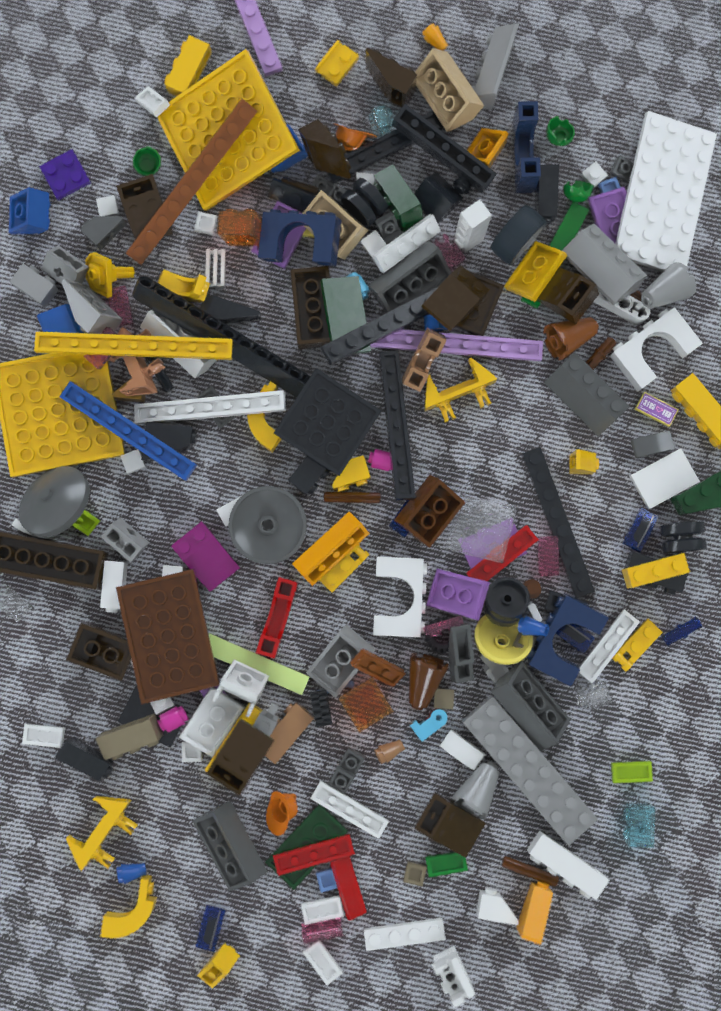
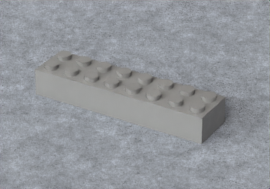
M493 696L487 697L461 720L568 846L599 820Z

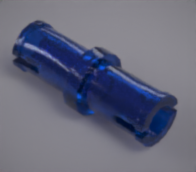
M695 616L682 625H676L675 629L663 634L662 638L666 645L670 646L682 638L686 639L690 633L702 628V624Z

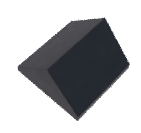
M438 172L426 177L414 193L421 203L422 211L426 215H434L438 224L464 199Z

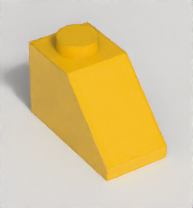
M576 449L570 454L569 474L592 475L599 469V458H596V453Z
M224 943L197 976L213 989L229 973L240 955L236 953L233 947Z

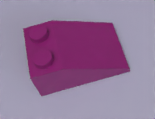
M202 521L171 545L190 570L194 569L196 577L209 592L240 569L239 565Z

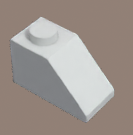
M485 888V890H480L476 912L478 919L518 925L519 921L501 894L497 893L496 889Z

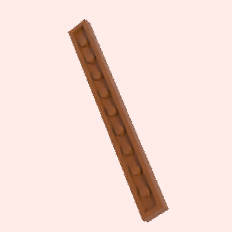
M243 98L240 99L126 251V254L140 265L143 264L257 113V110Z

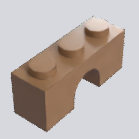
M427 327L402 377L404 385L421 392L429 376V369L435 357H439L447 341L445 335Z

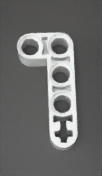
M600 292L594 300L596 304L635 325L642 324L650 315V309L630 295L621 300L626 304L627 308H621L619 302L612 305Z

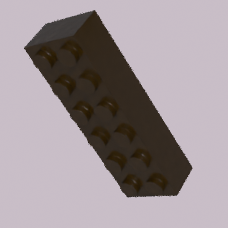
M0 532V572L101 590L104 561H107L109 552Z

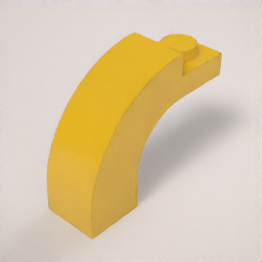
M167 270L161 272L158 280L159 284L185 300L198 303L205 301L210 283L206 282L207 277L199 274L196 278H187Z
M270 381L268 385L265 384L260 392L277 391L278 387ZM265 413L247 415L249 427L256 440L273 453L281 438L273 434L275 429L267 424Z
M144 875L141 878L138 902L133 910L126 913L107 911L103 916L101 937H125L137 931L147 921L157 901V897L149 896L153 894L154 882H151L152 876Z

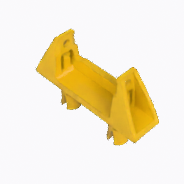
M469 358L468 362L474 379H469L438 393L437 387L429 374L424 410L427 411L439 407L446 423L449 421L448 414L452 420L456 419L450 402L459 397L475 393L480 408L484 407L483 399L488 406L492 403L485 388L494 384L497 381V377L474 359Z
M104 796L93 798V801H96L102 808L108 811L107 814L103 816L85 844L73 838L72 835L66 837L69 848L81 871L93 859L107 869L111 866L109 862L112 863L115 857L102 850L101 845L116 825L129 833V835L133 834L134 830L132 828L136 829L138 824L124 815V811L132 800Z

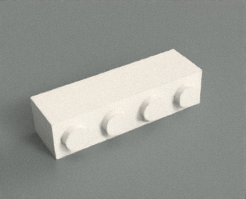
M478 200L460 213L454 242L465 253L484 240L492 216L481 200Z
M542 831L538 832L527 849L531 860L538 865L541 862L547 866L546 870L554 876L557 874L561 875L564 878L562 880L564 883L572 888L574 885L580 889L579 893L587 899L592 897L597 900L609 882V879L603 873Z

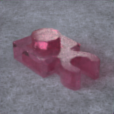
M443 234L445 243L441 244L436 239L434 244L439 249H442L441 253L451 270L463 262L465 256L456 243L450 245L449 237Z

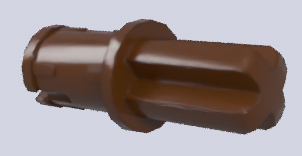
M608 337L598 349H594V353L586 363L594 370L602 360L607 359L606 356L616 346L617 342L613 338Z

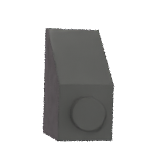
M94 216L91 220L85 221L80 230L101 251L127 224L121 216Z

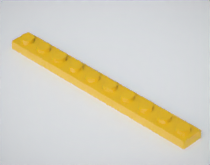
M35 332L34 351L36 353L232 360L233 339Z

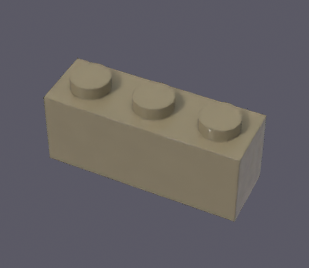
M154 713L104 731L95 739L104 760L110 758L116 760L126 752L133 754L141 750L143 746L152 747L157 745L164 734Z

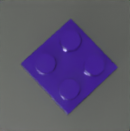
M73 149L39 166L58 201L91 184Z

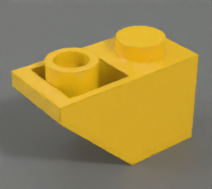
M364 455L350 459L341 475L337 476L333 482V490L338 489V492L348 490L350 485L356 484L358 487L368 483L367 480H370V474Z

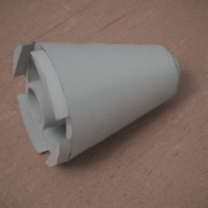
M675 262L671 264L642 292V304L653 309L689 299L696 292V281L693 274L689 275L686 271L688 267L682 263Z
M490 761L487 763L482 762L453 794L451 800L471 814L478 813L480 814L478 818L486 820L500 774L497 770L498 766Z

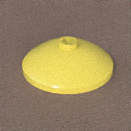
M486 615L478 621L474 631V640L478 650L487 659L498 664L510 665L522 661L527 657L533 645V636L522 635L518 643L524 645V647L516 648L512 646L519 633L518 623L510 627H501L492 623Z

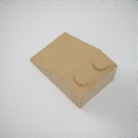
M320 190L302 213L306 214V211L317 212V215H324L325 212H332L342 220L337 257L344 260L368 232V229L322 190ZM304 226L307 230H309V231L314 235V233H313V231H312V229H311L310 227Z

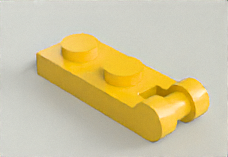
M360 544L354 547L319 580L332 593L370 555L359 547ZM353 552L359 556L356 561L350 557Z
M646 619L623 643L612 659L615 662L618 661L625 672L628 671L663 632L650 619ZM625 652L630 655L628 659L623 656Z

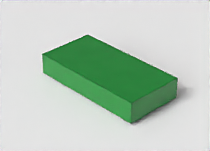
M454 851L425 856L429 878L468 871L466 858Z

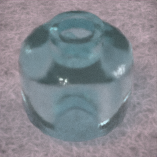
M385 105L371 109L372 112L368 118L372 131L380 132V135L390 133L394 120L392 110Z

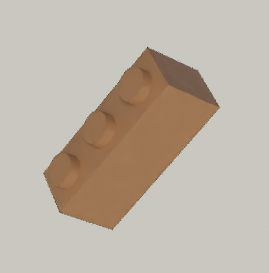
M298 702L295 705L290 703L284 710L286 715L282 720L278 718V723L270 736L274 739V742L268 750L266 757L275 765L314 719V716Z

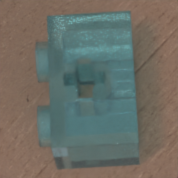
M627 803V808H624L623 812L624 820H626V828L623 829V840L630 847L654 848L655 807L651 804ZM639 822H641V823H642V826H638V829H637V828L635 827V825H637Z

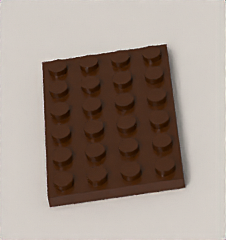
M194 569L116 587L141 704L219 686L220 681Z

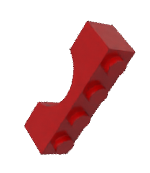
M281 577L278 578L268 618L257 646V654L274 659L277 657L298 588V582Z

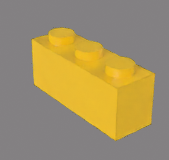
M190 35L188 36L187 40L182 43L179 57H176L173 61L171 73H168L165 77L164 84L168 93L178 96L198 82L212 54L210 44Z
M684 553L622 569L627 588L638 587L690 572Z

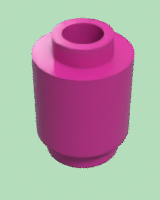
M379 449L370 452L368 463H371V468L388 472L392 470L390 452Z
M176 706L159 715L160 720H158V724L162 731L166 730L169 733L184 725L185 721L189 720L182 706L178 708Z

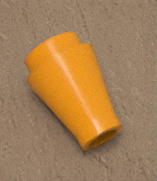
M434 23L422 32L424 39L435 49L444 51L448 47L439 27L435 26Z

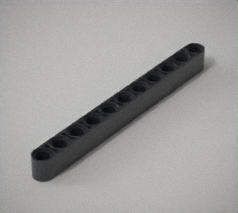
M147 276L138 277L132 292L134 299L198 338L233 339L232 359L293 396L298 397L311 377L310 375Z

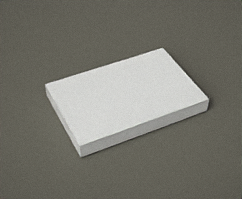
M681 448L630 475L632 482L648 509L700 482Z
M214 687L208 690L179 735L180 739L212 758L245 708L244 705L224 693H221L215 702L212 701L217 691Z

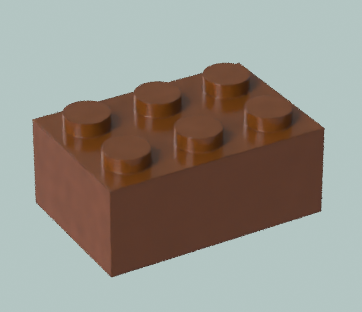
M429 475L416 491L415 500H409L394 519L397 524L428 548L433 545L466 503L445 483L432 475Z

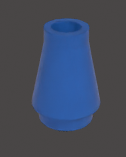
M526 616L519 620L518 632L524 636H547L549 625Z
M145 863L121 864L120 867H116L119 884H127L147 875Z

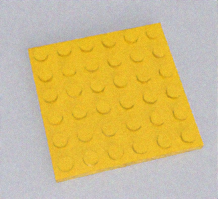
M247 49L169 101L170 106L157 117L186 173L241 98L257 110V113L196 192V196L205 211L300 151Z
M49 353L0 363V422L10 477L14 478L49 471L61 466H74L126 454L122 438L60 398V395L71 381L117 411L116 400L112 395L114 389L106 355Z

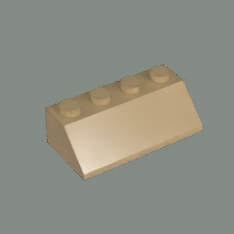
M433 48L415 71L417 74L416 86L446 131L450 132L473 120L483 108L484 104L447 51Z

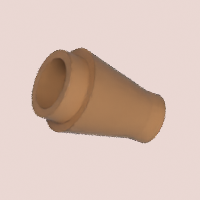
M399 739L378 746L374 752L381 764H387L405 748Z

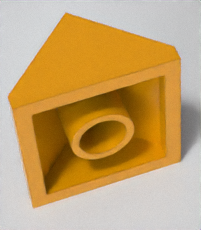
M481 128L467 151L490 168L506 145L509 133L502 130Z

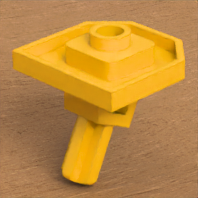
M96 252L90 253L85 259V264L89 266L86 280L90 288L106 298L112 297V282L117 281V278L134 277L133 267H115L111 259Z

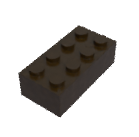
M329 266L290 269L298 349L321 348L330 342L320 283L321 279L330 278Z

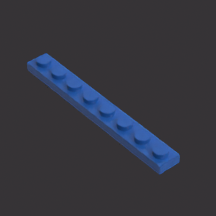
M70 381L60 395V398L183 480L187 481L196 468L197 464Z

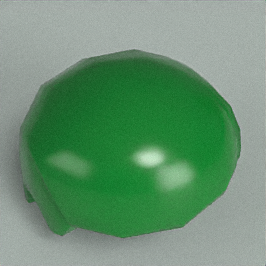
M559 116L550 119L546 128L548 141L555 146L564 147L570 144L575 135L573 125L568 119L560 120Z
M149 146L138 149L133 157V167L142 176L151 174L154 176L162 166L159 153Z
M568 181L563 186V193L569 200L575 203L585 202L590 198L594 185L584 181H575L571 186L570 181Z

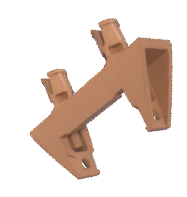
M122 327L117 335L133 334ZM145 329L139 335L151 336L152 334ZM106 355V358L113 363L122 357L132 376L127 385L119 390L122 394L136 396L158 392L152 376L166 368L160 358H157L147 366L143 357H113Z

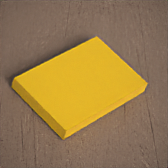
M535 241L504 285V288L535 302L561 266L567 254L564 251Z

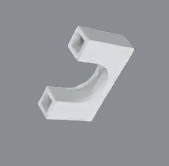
M675 307L670 311L665 309L658 315V320L655 322L650 320L643 326V331L640 333L635 331L628 337V342L625 344L620 342L613 348L614 352L610 357L637 392L657 378L642 356V344L645 339L658 336L668 340L682 359L703 344Z
M377 557L376 577L400 578L406 581L413 591V603L410 609L400 616L374 615L373 635L421 637V633L424 634L425 622H421V614H425L426 603L422 602V594H426V583H423V575H427V563H424V559Z
M104 561L100 608H106L105 612L117 613L118 609H120L116 587L126 585L128 566L126 562ZM163 565L162 576L185 571V567Z

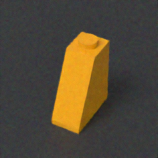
M531 881L518 920L519 922L516 926L521 938L539 945L542 943L553 896L552 890L546 883L540 881L534 883Z

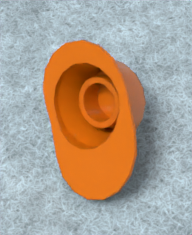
M334 123L337 127L336 138L338 143H342L347 151L358 149L366 137L377 138L376 135L348 129Z
M274 791L271 794L266 812V823L268 829L275 836L284 834L289 821L297 815L296 794L280 793L279 791Z

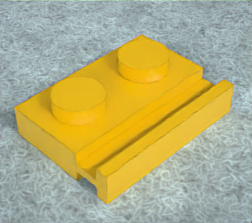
M337 40L315 67V72L321 74L323 78L337 87L358 61L359 55Z

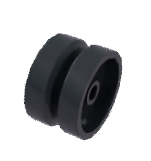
M359 178L352 185L353 191L348 189L340 199L347 211L361 224L369 228L376 220L375 215L381 216L388 209V204L381 193L369 181Z
M682 521L660 526L661 536L665 538L674 537V540L662 543L663 553L707 549L706 539L693 538V535H700L705 532L704 522Z
M512 577L496 579L490 584L484 601L486 617L492 623L501 627H510L519 623L530 603V594L527 587L521 581Z

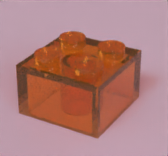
M226 209V211H219L217 234L229 246H259L262 218L253 209H245L244 211Z
M372 676L338 698L359 733L393 712Z

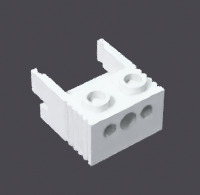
M233 660L223 676L212 701L215 702L223 690L251 703L246 715L249 718L265 688L269 675Z
M455 946L433 956L434 963L432 967L435 974L441 976L443 982L440 984L445 995L449 993L453 1008L465 1003V997L469 999L475 996L472 982Z

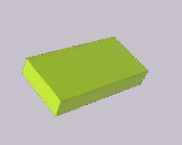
M651 761L611 762L612 783L653 782Z

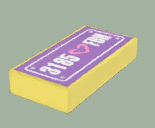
M644 392L634 410L670 427L679 409Z

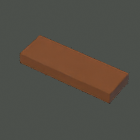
M364 648L350 662L352 667L391 687H394L406 674L402 668Z

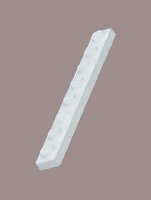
M285 391L134 404L135 424L140 425L146 424V422L162 423L286 411Z

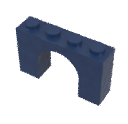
M538 101L518 102L512 121L515 193H534L541 177L540 157H534V133L539 120Z
M271 209L270 212H263L258 258L264 262L282 263L284 243L287 235L296 227L308 226L314 233L312 261L317 265L336 266L342 220L332 212H325L324 215H317L318 213L313 211L299 214L298 211L288 210V213H281L280 210Z
M564 593L563 596L558 597L554 613H550L545 621L549 625L548 635L536 637L538 642L527 655V661L530 666L571 687L580 672V668L554 651L552 643L555 633L564 625L578 624L600 635L609 617Z

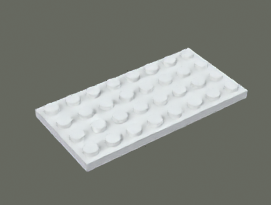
M651 111L645 113L615 242L634 263L662 272L675 262L687 266L717 133Z

